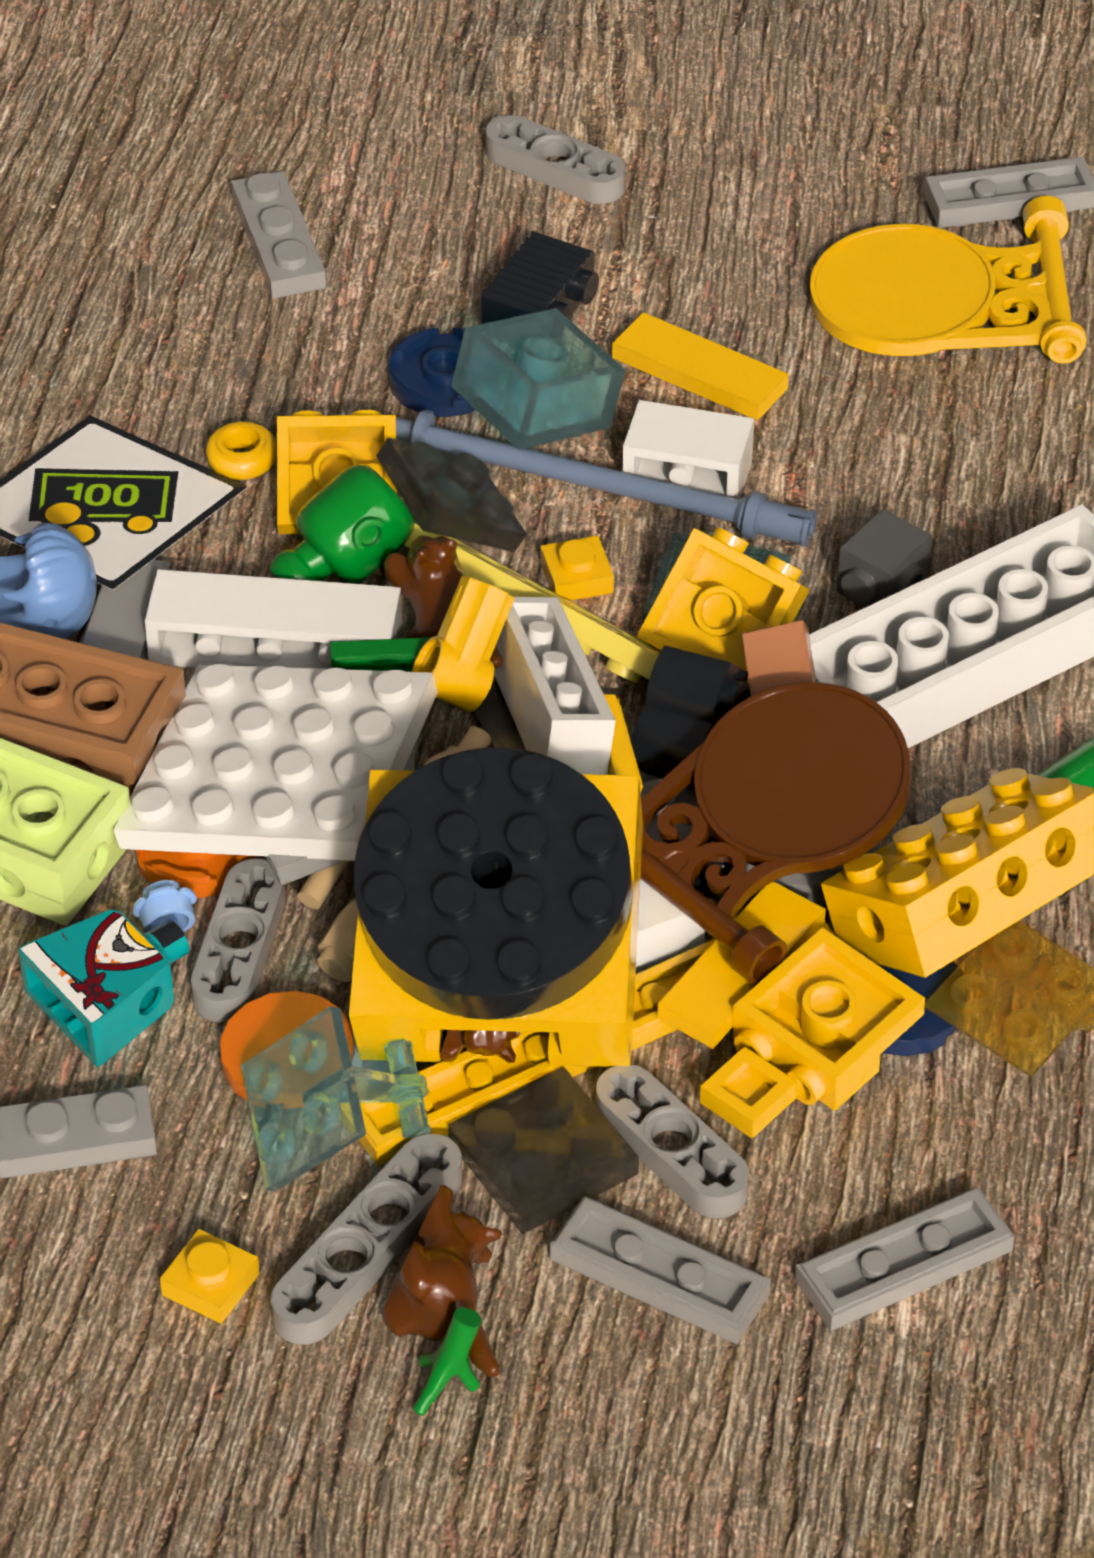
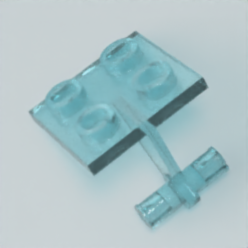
M330 1006L241 1065L265 1190L276 1192L366 1135L360 1103L392 1102L397 1104L403 1138L409 1137V1139H413L416 1136L431 1132L432 1129L428 1121L424 1097L428 1095L429 1088L426 1077L418 1074L412 1041L400 1039L384 1046L390 1073L352 1066L341 1009Z

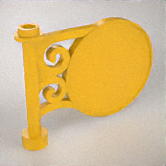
M1054 196L1036 197L1029 201L1023 209L1022 216L1025 234L1031 241L1035 242L1034 244L1008 248L990 247L972 243L955 233L932 226L889 224L864 229L842 238L820 256L812 270L810 302L818 322L833 337L862 351L888 356H915L949 349L1041 345V349L1046 356L1054 362L1064 364L1075 361L1081 355L1087 343L1085 330L1079 324L1072 322L1060 239L1068 231L1069 222L1065 204ZM1040 262L1042 273L1031 278L1032 264ZM1014 273V279L1008 277L1006 274ZM1010 308H1016L1015 313H1009L1005 311ZM1029 311H1031L1037 318L1028 324ZM988 318H990L995 326L994 328H981Z

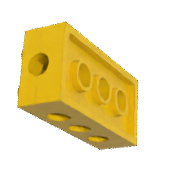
M1021 768L1007 769L990 777L987 786L970 796L948 801L941 807V813L922 824L908 826L897 831L893 835V841L873 853L863 854L844 864V870L821 883L836 937L876 964L924 978L928 977L1094 875V788L1071 783L1067 778H1047L1029 774Z

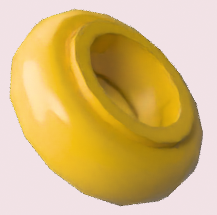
M239 421L226 424L217 429L208 439L205 454L210 467L216 473L232 480H248L257 478L272 468L277 460V442L273 433L266 427L253 422ZM239 449H250V451L243 453L233 452Z

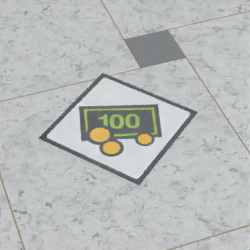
M90 415L0 480V537L25 548L26 544L15 542L14 539L31 532L38 524H57L73 533L86 547L94 562L97 583L114 590L244 491L247 486Z

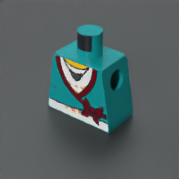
M107 910L18 948L24 991L96 1067H99L171 1008L174 1002L170 964L189 953V944L180 927L170 919L142 934L120 911Z

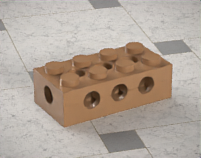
M0 623V738L124 785L129 789L130 798L166 726L186 697L183 669Z

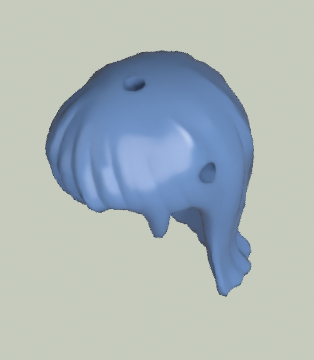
M41 523L31 532L14 539L15 542L26 544V553L0 556V623L67 639L84 626L94 607L97 590L94 562L83 543L69 530L54 523Z

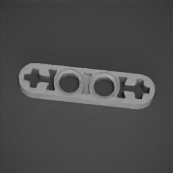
M423 1134L408 1141L277 1282L271 1294L272 1322L277 1334L288 1342L309 1345L321 1341L336 1328L416 1239L440 1185H446L452 1189L453 1197L457 1194L462 1185V1154L454 1141L440 1134ZM438 1163L443 1165V1171L433 1167ZM419 1166L429 1169L419 1179ZM418 1184L419 1193L414 1189ZM385 1204H396L408 1211L405 1219L392 1225L376 1222L370 1215L377 1207ZM343 1250H354L366 1258L365 1263L361 1267L352 1271L336 1270L328 1264V1260L335 1253ZM317 1281H318V1283L322 1286L318 1291H317ZM314 1298H316L315 1312L310 1309L304 1308L308 1306ZM291 1305L303 1308L297 1314L291 1313Z

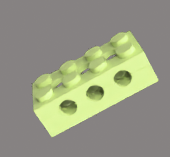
M0 738V900L67 926L127 850L119 848L113 829L118 819L130 806L128 787Z

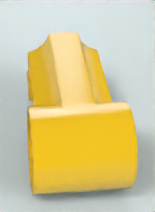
M461 576L438 635L431 637L423 645L412 668V672L433 673L438 691L436 698L467 712L474 711L482 704L494 679L495 668L490 658L514 602V597L490 584L471 577Z

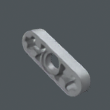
M500 116L491 120L486 127V154L495 164L590 203H611L618 200L624 194L625 164L615 154L521 116ZM547 157H563L567 160L550 162L543 159Z
M265 859L241 861L234 865L226 875L191 975L193 1005L196 1012L206 1020L218 1023L228 1022L239 1009L254 999L286 904L285 884L280 885L271 866ZM255 888H260L254 900V909L247 907L246 895H251ZM236 931L249 932L256 937L252 944L243 948H232L221 942L226 935ZM223 970L231 972L232 985L226 986L223 993H213L218 992L224 978Z
M636 1065L613 1066L601 1074L596 1084V1115L604 1127L698 1214L709 1218H725L736 1214L743 1208L748 1195L749 1170L745 1160L646 1069ZM617 1095L623 1098L617 1102L614 1101V1097ZM635 1096L639 1097L638 1106L630 1099ZM664 1131H677L687 1136L690 1142L679 1150H665L658 1147L652 1139ZM705 1175L715 1183H711L709 1186L704 1185ZM727 1179L729 1186L724 1187L720 1183Z

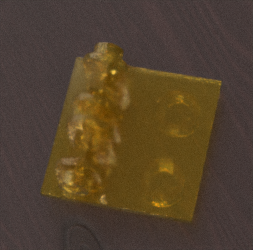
M1017 921L978 945L925 1002V1008L1032 1078L1072 1032L1082 1029L1090 1033L1094 1030V968L1021 921Z

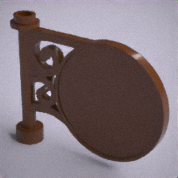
M800 682L773 687L747 698L727 712L715 724L705 741L641 798L643 839L640 879L732 951L729 963L731 969L750 984L757 985L783 962L787 952V945L763 925L756 926L748 931L734 920L737 913L750 897L769 883L794 873L818 872L846 864L871 850L886 837L900 819L906 807L911 789V762L906 740L901 729L892 716L877 702L862 693L839 685ZM694 780L699 808L683 802L671 804L663 809L657 817V828L660 837L666 843L655 841L647 834L649 823L662 808ZM679 823L690 825L692 827L690 835L680 841L678 830L674 825ZM711 833L718 842L708 843L709 834ZM727 862L733 866V869L728 875L722 876L720 865L713 863ZM747 863L755 867L748 871ZM707 866H709L705 872L707 886L711 892L723 895L718 905H715L693 887L696 877Z

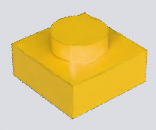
M599 535L540 546V563L551 591L570 601L614 593V574Z
M744 1046L700 1086V1104L753 1139L796 1099L797 1081Z
M198 1229L160 1277L162 1296L222 1324L260 1274L258 1257Z

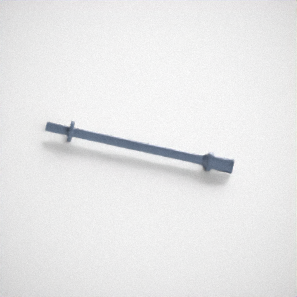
M429 410L421 411L415 422L396 417V441L410 444V457L412 460H424L430 449L734 522L738 530H742V537L756 539L758 535L800 544L802 547L808 548L811 543V538L809 537L813 538L817 521L816 510H806L769 501L765 493L753 491L750 496L746 495L739 500L435 427L434 412Z

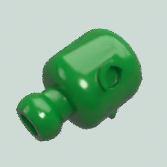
M363 464L351 465L336 475L300 508L296 517V527L304 540L294 549L283 550L276 554L270 563L269 571L275 578L324 581L329 575L334 573L344 583L361 584L380 566L384 567L383 563L389 554L397 552L408 541L414 530V517L402 499L375 470Z

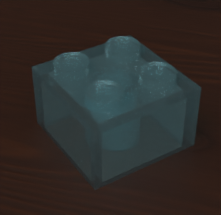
M555 308L465 328L451 387L499 430L510 443L521 450L610 428L626 370Z

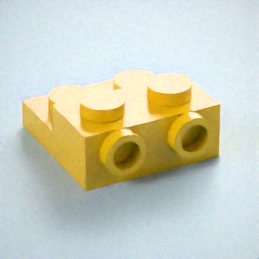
M306 410L296 412L291 416H277L278 534H300L296 527V517L300 508L336 475L351 465L363 464L371 467L397 493L396 415H383L375 410H359L350 415L324 416L322 413Z
M716 526L712 536H709L694 528L636 637L659 650H662L665 645L728 661L747 671L742 634L793 622L810 589L797 583L802 573L801 570L769 554L764 564L748 557L744 552L749 543L730 532Z
M822 927L733 1005L734 1046L737 1052L745 1046L796 1080V1099L803 1104L811 1106L819 1100L833 1111H836L879 1072L880 1054L924 1015L925 997Z

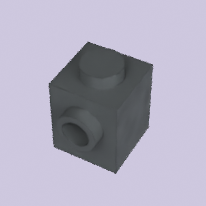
M882 509L840 547L837 592L848 597L856 604L868 607L928 578L932 534Z

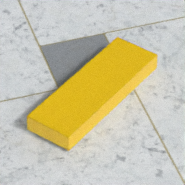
M644 312L612 343L613 359L745 416L754 418L757 421L788 389V373Z
M773 881L764 886L734 920L748 931L760 925L772 931L787 945L785 960L825 924L826 909ZM716 939L660 1000L657 1018L714 1049L733 1027V1005L756 985L750 984L731 969L729 963L732 951Z

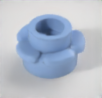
M158 881L150 884L143 890L142 897L136 900L133 905V915L139 917L145 933L168 919L174 921L184 933L195 923L193 904L197 902V897L193 890L187 887L181 888L180 884L176 881Z

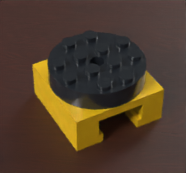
M502 747L479 748L447 755L428 763L416 771L370 770L366 823L356 850L354 863V890L358 915L349 1019L360 1060L441 1062L440 1055L444 1030L549 1032V1065L631 1066L643 839L639 775L580 774L570 766L551 757L536 752ZM497 862L500 879L507 882L503 886L494 889L481 887L484 882L495 879Z

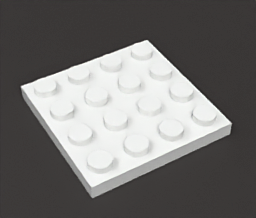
M198 664L185 690L186 697L166 726L130 796V806L118 819L113 829L119 848L268 857L269 854L307 856V859L355 861L356 850L366 823L370 770H404L438 693L433 673L405 672L402 670L372 671L345 670L343 668L314 669L287 668L284 666L257 667Z

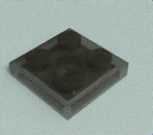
M387 438L377 453V459L423 531L514 553L526 537V532L513 514V505L500 494L489 477L490 471L488 467L477 457L468 453H460L458 456L439 451L422 441H415L411 444L392 438Z
M564 1066L448 1124V1137L458 1145L463 1161L522 1235L576 1207L584 1196L592 1199L639 1174V1156Z

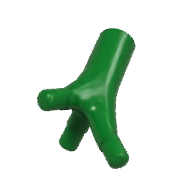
M465 1307L456 1309L439 1348L434 1352L420 1355V1365L432 1367V1371L424 1389L420 1393V1397L413 1406V1411L416 1414L424 1416L431 1404L434 1403L438 1395L455 1375L470 1392H474L480 1387L479 1380L470 1368L468 1358L469 1351L482 1322L481 1316L476 1311Z

